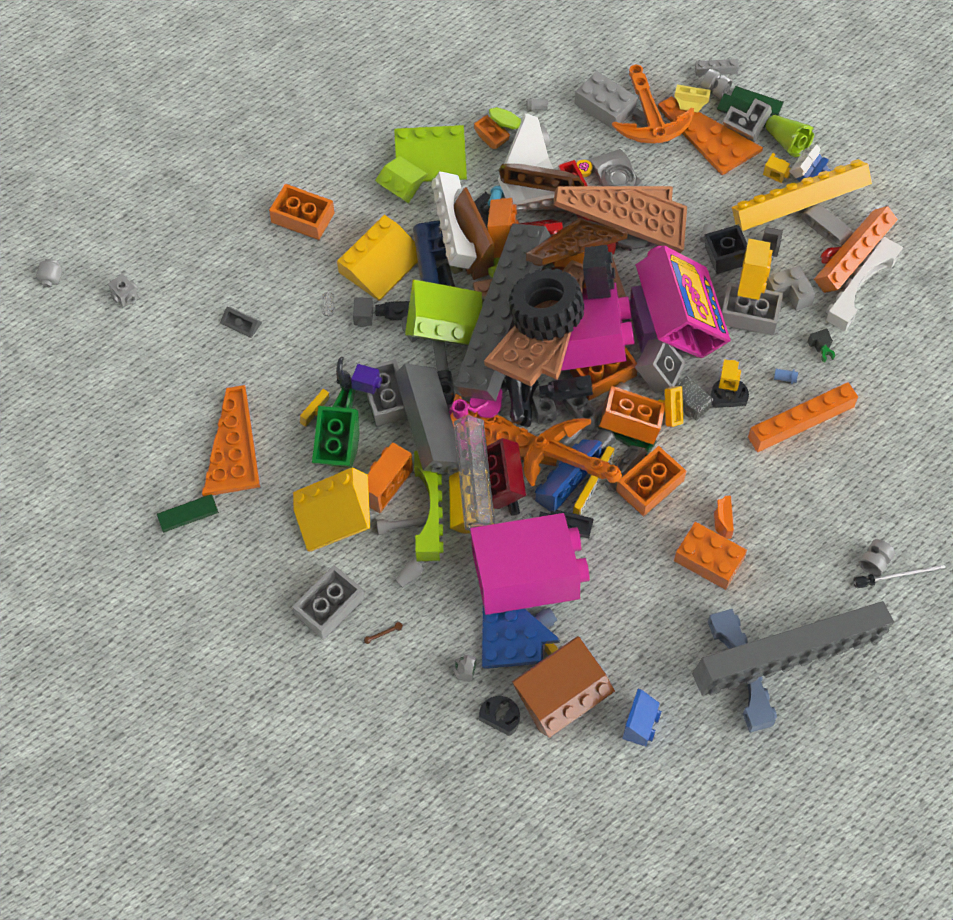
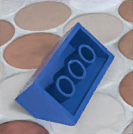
M582 439L579 444H574L572 448L590 457L600 459L602 442ZM560 461L559 467L548 474L547 481L536 488L535 501L550 512L558 510L588 475L586 470Z

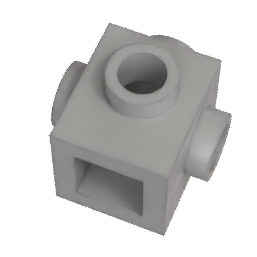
M123 274L108 283L112 299L115 303L119 302L123 307L132 304L139 298L136 291L138 287Z

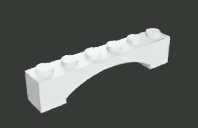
M439 171L436 178L432 180L431 187L434 191V201L437 205V215L439 216L440 228L442 229L446 256L450 266L469 269L477 256L474 243H470L463 234L454 212V199L461 190L459 176Z
M886 237L881 242H878L872 249L873 253L871 255L868 254L864 259V265L856 269L855 277L848 280L845 285V291L839 292L835 299L836 303H831L828 307L826 321L846 331L858 310L854 307V300L859 287L877 271L887 267L891 269L900 257L903 247Z

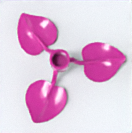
M502 389L499 390L496 401L471 398L470 404H467L466 401L458 399L450 407V415L453 413L454 417L461 421L463 434L459 433L456 436L464 461L467 462L476 458L475 452L480 450L482 445L481 438L477 432L471 431L466 433L464 419L468 416V410L473 413L478 412L479 416L483 418L494 417L501 409Z

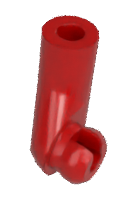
M841 247L825 249L820 255L822 264H827Z

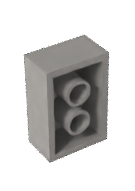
M598 71L575 91L574 104L613 130H615L612 126L613 122L623 123L636 109L637 96Z
M728 282L722 309L726 326L774 335L783 293L765 290L764 294L761 293L760 299L756 300L737 296L739 284Z
M396 359L368 366L379 369L380 377L382 378L381 386L379 389L376 388L374 395L365 392L376 427L407 419L408 417L395 373L399 370Z
M333 565L292 606L294 616L324 640L365 599L364 591L358 584Z

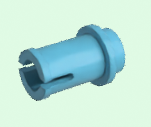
M494 186L491 189L488 206H490L491 200L501 199L504 196L501 186Z

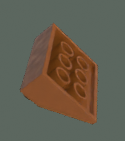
M465 187L454 203V212L463 234L470 243H474L477 258L470 268L466 269L468 275L471 274L473 280L488 276V268L494 266V243L468 188Z
M579 636L512 681L537 729L548 738L615 692L606 673Z

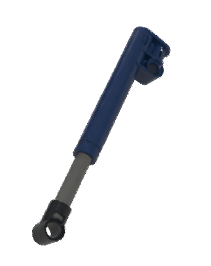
M440 220L419 223L413 227L420 281L439 284L436 261L448 258L446 256V248H441L445 247V243L443 242L442 229L439 228ZM432 340L437 374L443 392H450L444 394L446 403L450 404L454 401L455 392L452 373L448 368L445 342Z

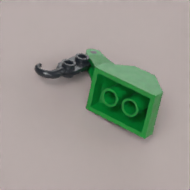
M342 356L338 359L336 367L337 384H340L342 389L332 407L318 406L312 463L315 465L352 468L358 452L360 435L359 413L357 409H353L356 390L352 389V377L346 370L342 369L344 360Z

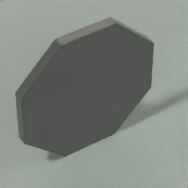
M630 234L627 235V239L616 242L621 248H629V251L645 248L648 241Z

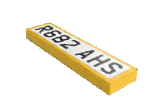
M608 446L601 460L610 463L615 449ZM593 475L590 476L573 506V514H582L599 484L600 478Z

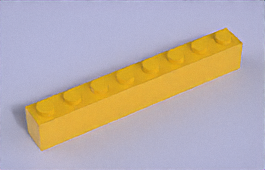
M859 159L853 160L848 165L836 166L832 171H823L818 176L806 177L799 183H790L785 188L773 189L766 195H757L752 200L740 201L736 206L732 207L735 225L739 224L741 230L744 231L870 185L872 182L869 165Z

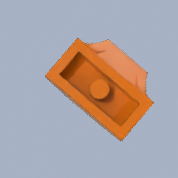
M488 115L474 123V129L478 136L492 149H497L509 140L510 134L504 128H500Z
M724 496L722 499L717 500L718 507L714 511L715 530L719 535L731 539L734 532L731 496Z

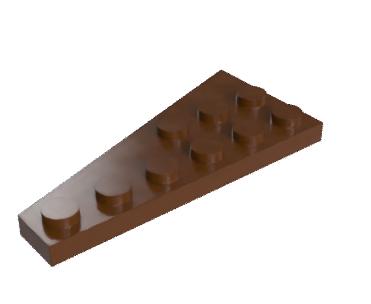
M578 218L526 253V261L532 262L537 266L545 265L583 253L585 247L608 245L627 239L628 232Z

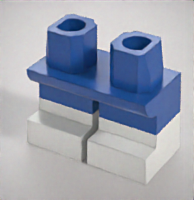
M817 144L806 148L789 171L799 182L806 177L818 176L820 172L831 171L826 165L829 159L819 154L821 149Z

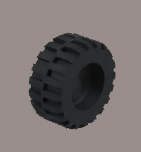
M545 268L542 271L538 269L532 274H526L525 278H520L517 281V285L513 286L509 295V306L514 325L520 333L531 339L536 338V340L540 341L547 339L549 341L554 340L553 338L555 337L561 338L565 333L569 334L574 330L573 327L578 326L584 315V301L578 281L571 274L565 271L562 272L560 269L555 268V270H551V268ZM545 301H559L551 307L535 308V306Z

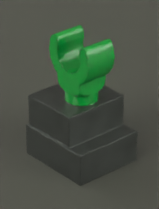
M828 329L811 333L807 341L809 346H814L817 352L821 351V360L824 363L827 360L825 355H829L834 360L835 352L830 349L833 340Z

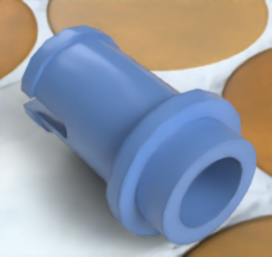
M776 368L774 380L791 382V384L797 383L798 372L795 369L789 371Z

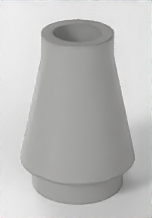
M412 559L406 563L395 580L403 588L421 576L424 569L415 559Z

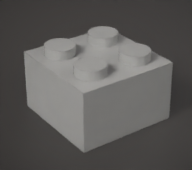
M654 339L647 342L635 368L651 389L658 393L664 392L666 388L675 386L685 361L672 345Z

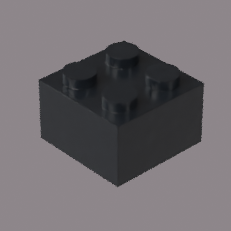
M739 224L704 234L705 249L716 274L742 267L747 241Z
M607 245L585 247L583 273L588 299L611 297V290L615 288V268L611 267L613 257L612 252H608Z

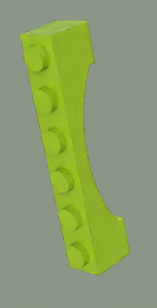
M416 450L414 451L415 477H419L422 480L430 498V511L427 522L421 533L415 535L416 561H440V553H444V544L439 536H443V524H439V519H443V508L439 507V502H442V490H438V485H442V474L424 471L418 451Z

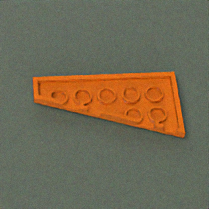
M672 96L658 104V109L670 122L676 121L678 115L686 112L685 110H680L677 99ZM694 112L689 127L682 133L721 175L726 174L763 151V147L701 112Z
M245 385L226 388L221 418L218 422V430L210 456V465L202 491L203 497L210 494L218 495L260 488Z
M455 393L454 401L462 399L460 395ZM468 410V416L464 419L466 433L475 431L480 436L481 449L501 438H505L519 443L521 460H524L529 446L537 437L529 433L527 429L519 428L513 425L511 421L499 415L483 418L479 416L478 412L473 413ZM452 413L450 417L455 433L463 434L461 421L456 419ZM545 456L540 464L556 466L557 459Z

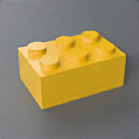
M748 239L737 296L759 300L761 293H765L773 250H769V242Z

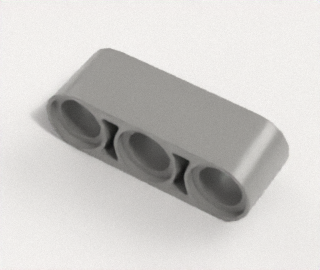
M820 204L812 205L801 215L802 220L835 247H841L853 234L846 224Z

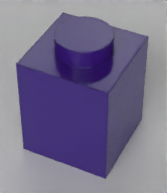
M357 364L351 378L352 389L374 395L376 388L379 389L382 383L379 369Z

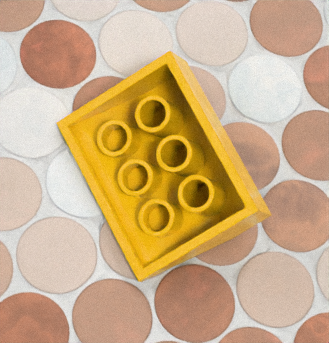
M383 215L337 260L338 273L378 301L418 263L415 241L399 224L386 215Z
M352 467L293 492V510L307 551L312 552L370 529L367 474Z

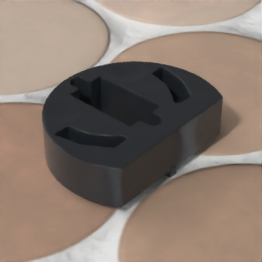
M720 380L713 385L710 399L714 408L747 405L749 391L742 381L739 382L738 390L733 391L732 399H729V396L726 397L725 389L719 388ZM745 391L744 396L740 398L741 392Z
M493 696L481 705L479 721L510 736L519 726L520 710L512 699L505 696ZM508 702L509 710L503 720L499 719V721H496L495 715L500 706ZM487 705L489 706V715L485 712Z

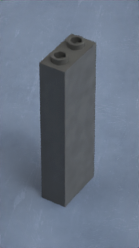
M404 363L395 373L422 469L434 473L454 474L465 462L436 368Z

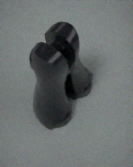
M505 375L511 401V421L514 424L530 427L532 422V396L539 382L536 380L532 386H529Z

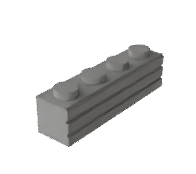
M738 59L696 61V76L705 75L711 68L719 72L720 75L738 74Z

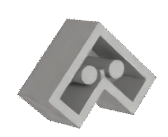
M754 99L747 113L731 106L722 122L727 128L755 142L772 113L771 106L757 99Z
M800 265L767 277L765 290L783 293L782 298L788 297L796 311L813 305L816 293Z

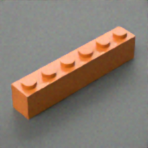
M888 206L874 209L814 278L824 293L838 290L898 220Z
M849 382L752 426L748 439L758 453L854 408L858 395Z

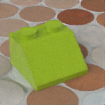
M399 156L383 167L375 181L403 201L409 203L428 174Z

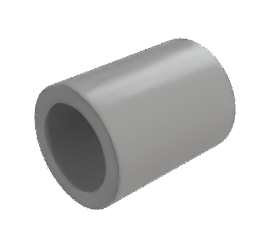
M713 224L704 225L700 237L701 242L705 243L704 234L716 231V227Z

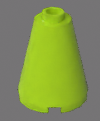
M777 115L769 117L766 121V130L790 156L799 157L801 155L799 153L802 150L810 147L814 138V133L812 132L814 128L812 126Z

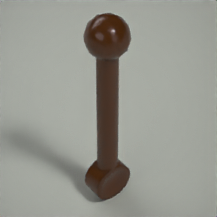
M397 622L394 627L371 637L366 636L364 642L370 644L372 640L395 630L400 631L403 625Z

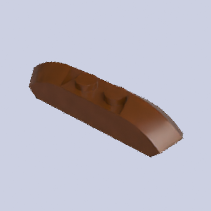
M502 164L498 170L501 181L506 184L555 192L557 187L584 186V183L577 175L555 169L524 164Z

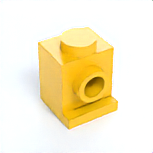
M772 153L765 164L763 175L782 183L791 174L789 172L791 169L789 168L790 163L775 157L776 154Z
M724 359L719 388L732 391L738 390L741 370L738 369L739 362Z

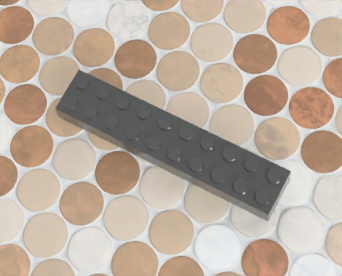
M512 224L454 384V387L463 397L496 401L505 374L485 366L484 360L515 326L509 306V295L513 286L517 285L516 283L520 278H525L526 274H532L538 269L541 271L543 265L537 266L532 262L526 261V253L552 237L545 226Z
M884 601L702 657L692 675L701 695L709 694L712 696L719 693L721 689L728 688V690H731L743 682L750 684L759 677L764 676L768 678L781 670L787 672L799 664L806 666L812 660L818 659L821 661L834 653L840 655L852 647L859 649L865 643H877L883 639L882 636L890 631L889 628L893 625L894 620Z

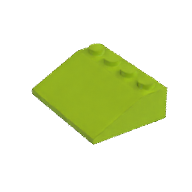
M464 125L394 129L396 158L401 156L426 172L428 175L423 182H431L436 178L439 171L458 175L459 180H467Z
M413 280L405 336L468 346L483 307L482 292Z

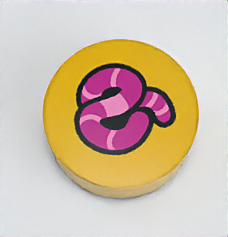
M579 160L577 165L583 177L590 176L593 168L592 163L588 160Z

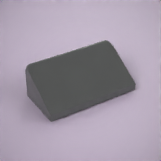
M227 306L220 323L252 338L262 324V321Z

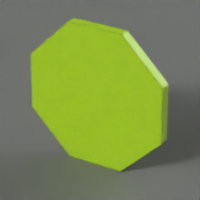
M498 107L489 109L490 118L497 122L500 128L503 129V126L511 129L519 128L521 119L511 111Z

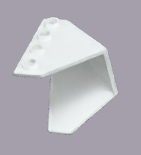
M524 114L504 164H524L553 169L547 154L539 120L536 116ZM499 175L498 181L505 198L513 199V204L517 205V211H567L553 205L555 192L506 184L501 181Z

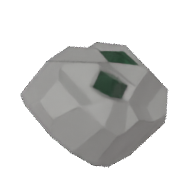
M468 654L455 659L453 672L458 680L467 682L473 680L477 658Z

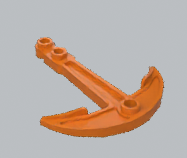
M638 64L632 65L629 69V76L632 79L635 92L639 96L648 127L637 128L635 123L613 122L612 126L623 136L641 143H663L681 135L692 121L694 108H690L685 113L678 115L676 121L665 124L651 95L648 80L643 73V67Z
M586 418L567 420L553 425L536 437L524 457L523 470L531 486H535L536 478L541 470L539 464L545 456L586 470L587 473L600 479H607L610 483L619 481L622 473L618 466L610 465V463L599 458L585 455L559 442L564 436L567 435L570 438L579 430L591 424V419Z

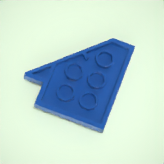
M483 606L482 667L484 669L538 664L543 660V644L560 643L559 638L525 608L485 615Z

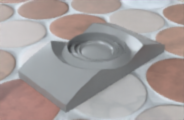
M621 149L589 159L601 186H643L642 181L633 171L629 158Z

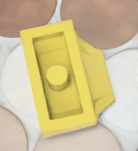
M677 84L674 97L678 101L680 110L688 111L690 108H694V112L698 113L709 102L711 90Z

